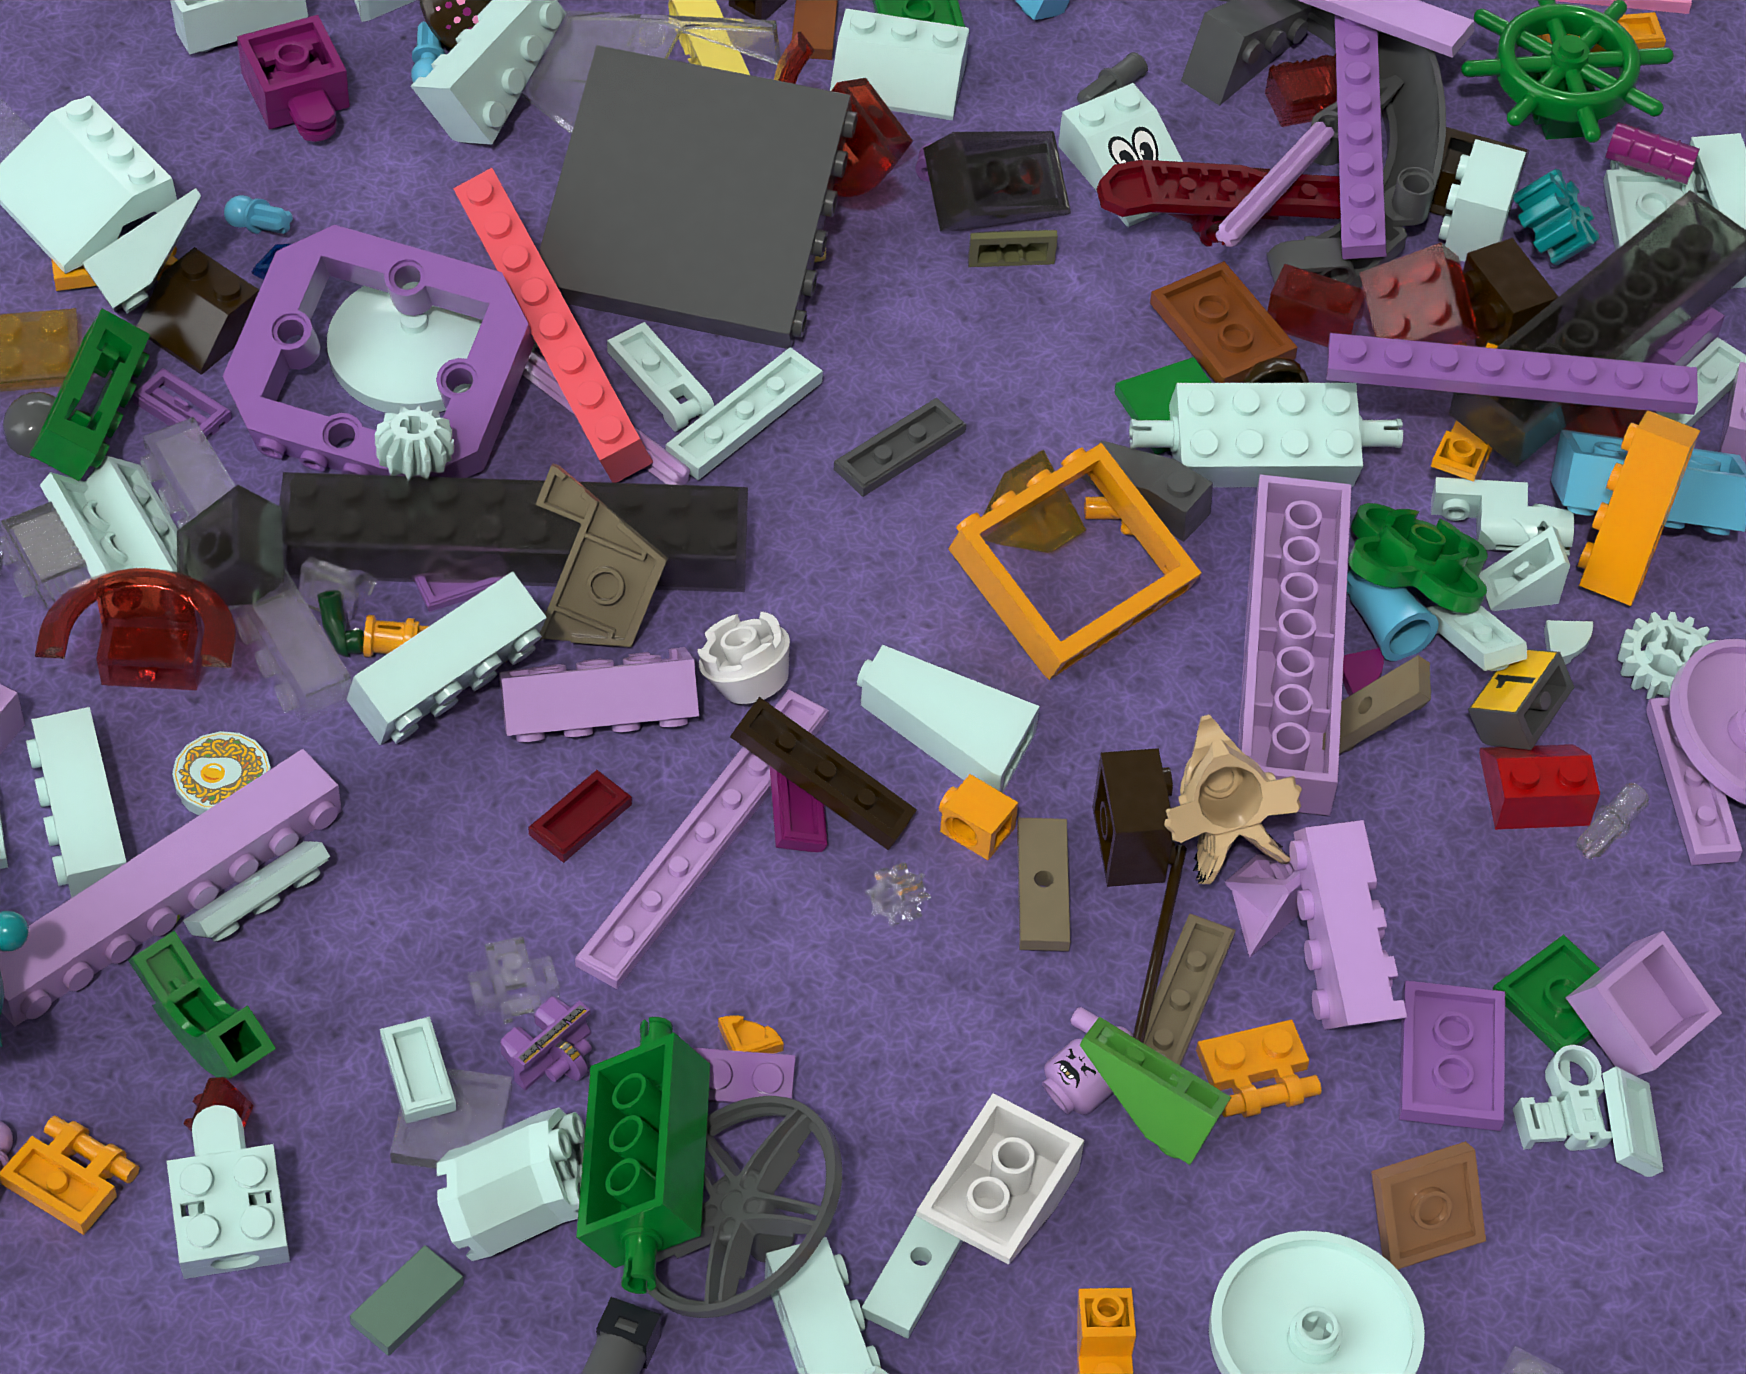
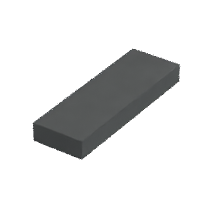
M936 397L835 460L834 471L864 497L964 434L966 423Z

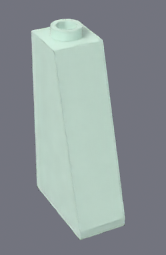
M885 645L881 646L873 661L867 659L864 662L857 679V686L862 687V707L961 779L965 780L971 774L1002 793L1005 791L1036 733L1039 713L1038 705Z

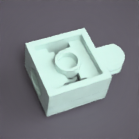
M213 1105L203 1109L196 1115L192 1125L195 1156L167 1161L179 1264L183 1278L188 1279L290 1262L274 1145L246 1148L243 1124L234 1109L222 1105ZM267 1192L270 1193L271 1203H267L265 1193ZM185 1205H188L189 1216H187Z

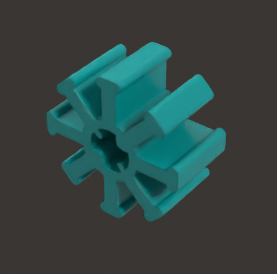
M1556 168L1515 193L1514 202L1524 211L1518 215L1524 228L1530 227L1535 232L1534 246L1540 253L1548 251L1552 264L1559 265L1593 245L1594 242L1599 240V233L1589 223L1595 219L1589 206L1583 207L1577 201L1579 189L1572 181L1566 184L1562 172Z

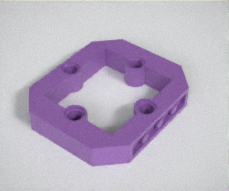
M332 225L276 251L222 377L257 449L264 455L275 459H282L284 455L298 458L301 464L315 471H325L326 467L342 471L341 473L345 478L359 484H366L368 480L384 484L387 490L399 496L408 497L411 492L426 496L484 470L535 343L529 323L502 272ZM329 276L389 293L395 308L405 315L416 316L423 314L433 305L482 320L467 359L456 358L449 360L437 372L436 382L446 408L443 418L449 420L450 427L452 428V439H454L452 461L445 464L444 472H430L428 480L420 475H416L408 481L403 473L391 476L388 467L380 466L379 459L376 456V430L363 427L357 417L348 413H337L328 417L277 402L289 370L307 368L319 356L321 347L311 323V318ZM419 282L413 289H402L407 283ZM292 336H302L296 343H286ZM459 385H471V387L465 392H453L454 389ZM346 438L354 439L349 446L336 448V445L341 440Z

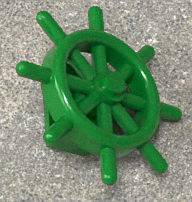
M1537 0L1539 6L1522 12L1510 22L1486 9H1478L1474 13L1475 23L1499 35L1500 39L1495 59L1468 60L1462 64L1461 72L1466 77H1497L1502 89L1517 103L1507 114V122L1511 126L1521 125L1532 113L1535 125H1541L1546 140L1584 137L1586 141L1595 143L1601 138L1598 120L1616 113L1626 104L1653 117L1662 114L1664 109L1662 102L1636 89L1641 66L1668 64L1673 60L1674 53L1668 47L1638 49L1636 42L1629 32L1618 23L1627 11V4L1623 0H1615L1603 13L1580 5L1556 4L1555 0ZM1549 34L1552 44L1537 36ZM1596 44H1598L1606 50L1601 52H1590V50ZM1518 47H1521L1533 54L1532 56L1516 57L1515 51ZM1618 67L1620 77L1617 79L1600 69Z

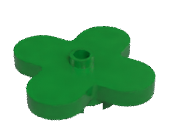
M1366 503L1358 507L1351 523V529L1359 539L1356 540L1348 557L1349 566L1355 573L1369 582L1384 587L1414 586L1434 603L1454 612L1474 613L1479 610L1487 593L1486 585L1478 577L1488 557V553L1482 544L1442 519H1439L1436 526L1416 519L1420 511L1412 509L1395 510L1376 503Z

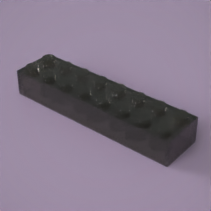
M1689 190L1496 349L1643 362L1746 276V230ZM1454 392L1449 415L1518 467L1591 405Z

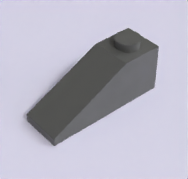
M1102 440L1098 443L1104 445L1171 534L1184 542L1211 514L1213 482L1175 459ZM1087 474L1081 477L1097 487Z

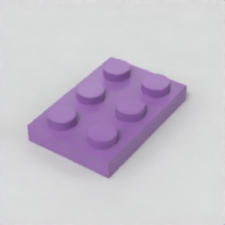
M1405 980L1402 1000H1404L1407 1018H1402L1399 1120L1501 1131L1504 1123L1505 991Z

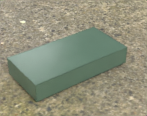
M424 1245L350 1315V1323L386 1355L390 1356L464 1285L463 1276Z

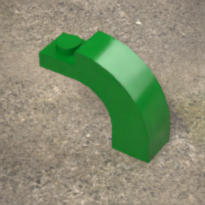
M175 931L128 960L155 1001L152 1007L160 1019L197 1063L210 1074L219 1079L228 1080L276 1049L248 1005L240 1010L235 1009L226 1003L213 989Z

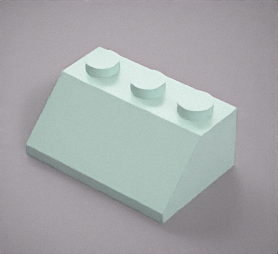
M846 9L838 36L830 91L851 95V104L953 120L967 61L969 28Z

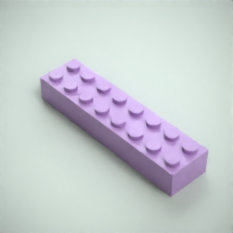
M1260 474L1253 507L1238 748L1257 762L1264 772L1273 773L1276 780L1290 776L1295 777L1296 785L1298 784L1302 788L1299 797L1301 808L1297 812L1330 816L1338 784L1351 484ZM1326 732L1325 750H1322L1323 733Z

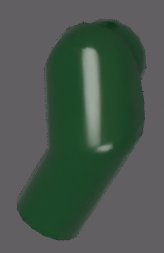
M329 590L318 594L322 626L337 654L350 658V654L363 653L364 632L359 628L347 630L341 592L339 590Z

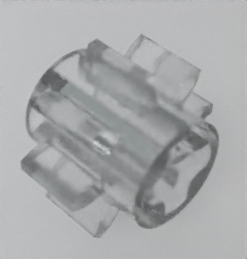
M905 862L894 865L891 871L885 867L874 872L878 883L874 887L865 890V894L871 896V903L874 907L871 912L873 916L881 914L888 917L889 926L892 927L901 924L904 918L911 922L922 917L921 910L917 906L923 901L931 899V895L925 892L922 882L925 877L923 873L915 875L908 872L907 863Z

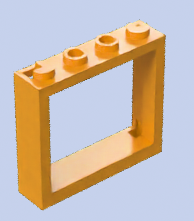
M1102 443L1087 452L1083 447L1075 450L1061 462L1063 467L1053 473L1049 469L1039 472L1026 484L1027 489L1017 495L1013 490L1005 493L991 505L992 510L985 515L980 516L976 512L965 518L957 525L956 529L959 532L948 548L1042 674L1049 680L1187 592L1202 574ZM1087 474L1164 573V576L1068 638L1060 641L983 538Z

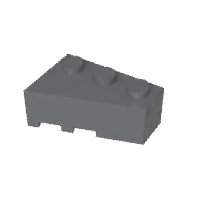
M1231 0L1205 12L1181 82L1220 106L1288 48L1303 39L1309 27L1307 18L1312 6L1298 0Z

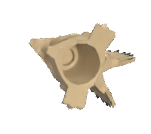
M1204 715L1200 717L1192 756L1186 764L1181 781L1180 806L1166 810L1168 818L1165 819L1164 826L1172 832V840L1180 843L1200 835L1196 844L1198 851L1194 857L1197 863L1193 871H1199L1196 880H1199L1198 884H1211L1223 866L1229 848L1238 835L1243 836L1267 856L1281 864H1287L1291 861L1290 856L1281 849L1283 846L1273 840V837L1266 832L1261 823L1268 815L1296 813L1301 808L1299 797L1302 788L1298 784L1296 785L1294 776L1276 780L1273 773L1264 772L1257 762L1245 755L1235 745L1211 715Z

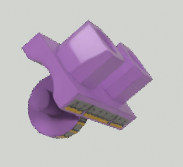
M551 996L539 1006L534 1014L535 1024L543 1032L533 1038L521 1027H514L500 1041L501 1054L514 1068V1082L524 1090H527L545 1073L553 1082L558 1080L563 1074L572 1080L578 1081L588 1072L583 1057L592 1050L591 1045L585 1040L591 1035V1031L586 1023V1018L590 1015V1009L580 1000L570 1008L565 1003Z

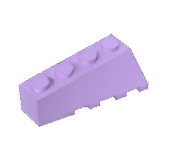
M685 647L669 649L670 658L661 659L660 655H650L649 652L629 654V657L623 659L624 665L614 666L613 660L599 658L576 663V670L570 671L566 670V665L555 664L499 672L507 736L516 735V741L532 742L545 739V732L564 730L565 737H580L593 734L592 727L612 725L613 732H629L639 730L641 728L640 722L659 720L660 727L688 724V717L699 716L694 659Z

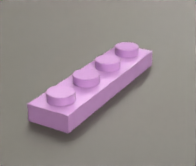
M1670 697L1649 699L1646 713L1691 865L1738 862L1742 853V847L1725 793L1716 788L1700 773L1683 750L1671 720Z

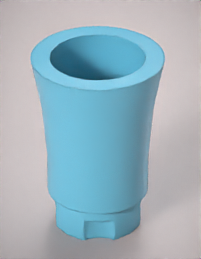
M1352 569L1348 572L1347 593L1350 595L1352 604L1361 614L1374 635L1385 659L1397 661L1417 654L1433 640L1439 626L1437 617L1419 603L1405 587L1390 588L1380 586L1365 580Z

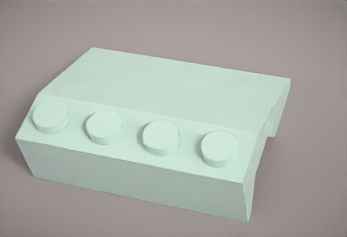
M90 96L73 100L66 106L51 112L0 163V205L41 249L53 259L65 274L83 266L82 262L116 241L124 225L152 212L158 213L177 201L172 177Z

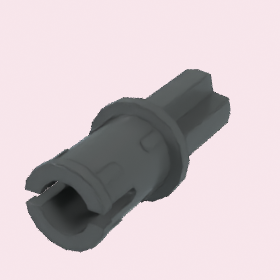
M1131 52L1114 67L1104 68L1100 71L1098 79L1078 93V102L1080 104L1144 77L1148 71L1145 59L1138 53Z

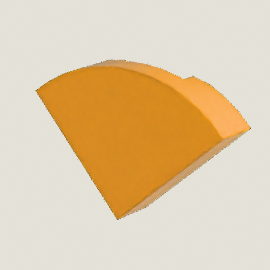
M739 1015L718 1018V1027L729 1050L771 1054L783 1051L784 1043L781 1037L768 1025L764 1027L758 1023L744 1020V1016Z

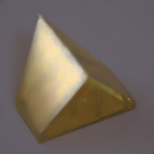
M1044 450L1038 451L1004 472L983 515L992 510L991 505L1005 493L1013 490L1017 495L1027 489L1026 484L1039 472L1045 469H1049L1051 473L1055 471ZM1063 488L985 536L983 540L1004 546L1049 553L1086 531V528Z

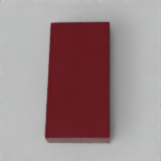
M596 770L528 827L529 836L564 863L632 805V796L600 771Z

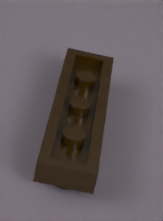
M761 697L756 700L730 736V738L887 850L891 848L917 811L908 802Z

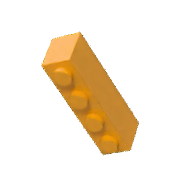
M1647 410L1639 425L1630 423L1621 444V449L1628 451L1624 464H1615L1606 489L1613 491L1609 504L1601 503L1592 524V528L1599 530L1595 543L1589 541L1586 543L1578 562V567L1585 569L1579 586L1631 606L1644 583L1701 430Z

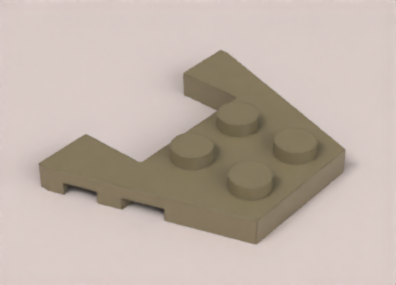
M553 463L535 505L579 522L581 527L547 610L541 609L547 618L541 628L540 634L542 637L539 640L552 639L571 641V643L632 647L668 558L561 466Z

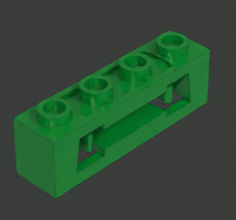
M101 308L83 337L29 454L30 456L77 481L81 480L89 466L98 469L110 447L103 440L105 436L108 438L113 436L123 417V414L118 412L117 408L118 406L125 408L137 384L131 382L130 379L132 376L135 378L139 377L150 355L143 351L149 339V333ZM109 371H113L102 388L91 415L88 416L76 409L71 419L68 420L79 403L92 373L105 379Z

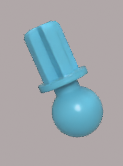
M424 21L418 26L417 47L412 51V60L415 63L411 71L413 83L419 77H426L433 70L431 64L440 54H446L441 48L442 43Z
M244 195L231 198L224 208V217L228 224L239 228L246 227L250 232L259 234L262 230L284 234L290 230V222L293 220L290 211L270 206L264 199H251Z

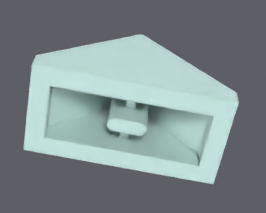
M1551 526L1481 571L1479 578L1487 587L1486 598L1490 610L1500 611L1559 604L1570 563L1558 529Z

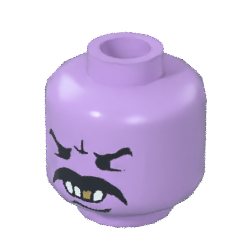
M1082 1039L1072 1040L1048 1060L1044 1068L1047 1079L1042 1082V1085L1050 1098L1066 1114H1069L1071 1111L1079 1114H1088L1113 1094V1091L1080 1047Z

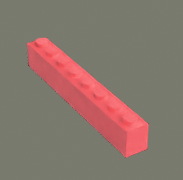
M493 168L453 188L497 271L503 273L529 323L535 342L612 483L615 484L652 464L653 461Z

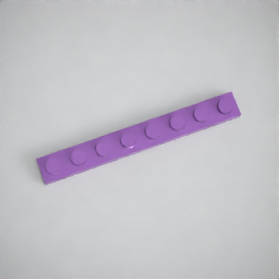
M1335 14L1342 258L1387 257L1378 30Z
M1330 333L1328 342L1326 380L1690 415L1695 414L1698 405L1697 367Z

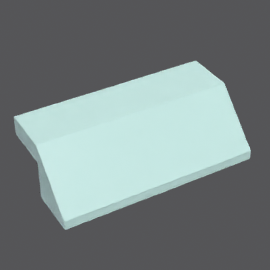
M105 456L98 469H95L86 481H77L74 478L50 472L40 484L45 496L114 616L145 623L211 597L215 593L141 465Z

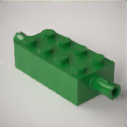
M649 1017V1030L648 1022L645 1019L641 1022L639 1047L590 1067L576 1238L612 1267L617 1268L624 1265L621 1286L626 1291L635 1294H644L647 1292V1289L652 1291L656 1287L657 1252L701 1236L710 1063L673 1032L671 1022L662 1017Z

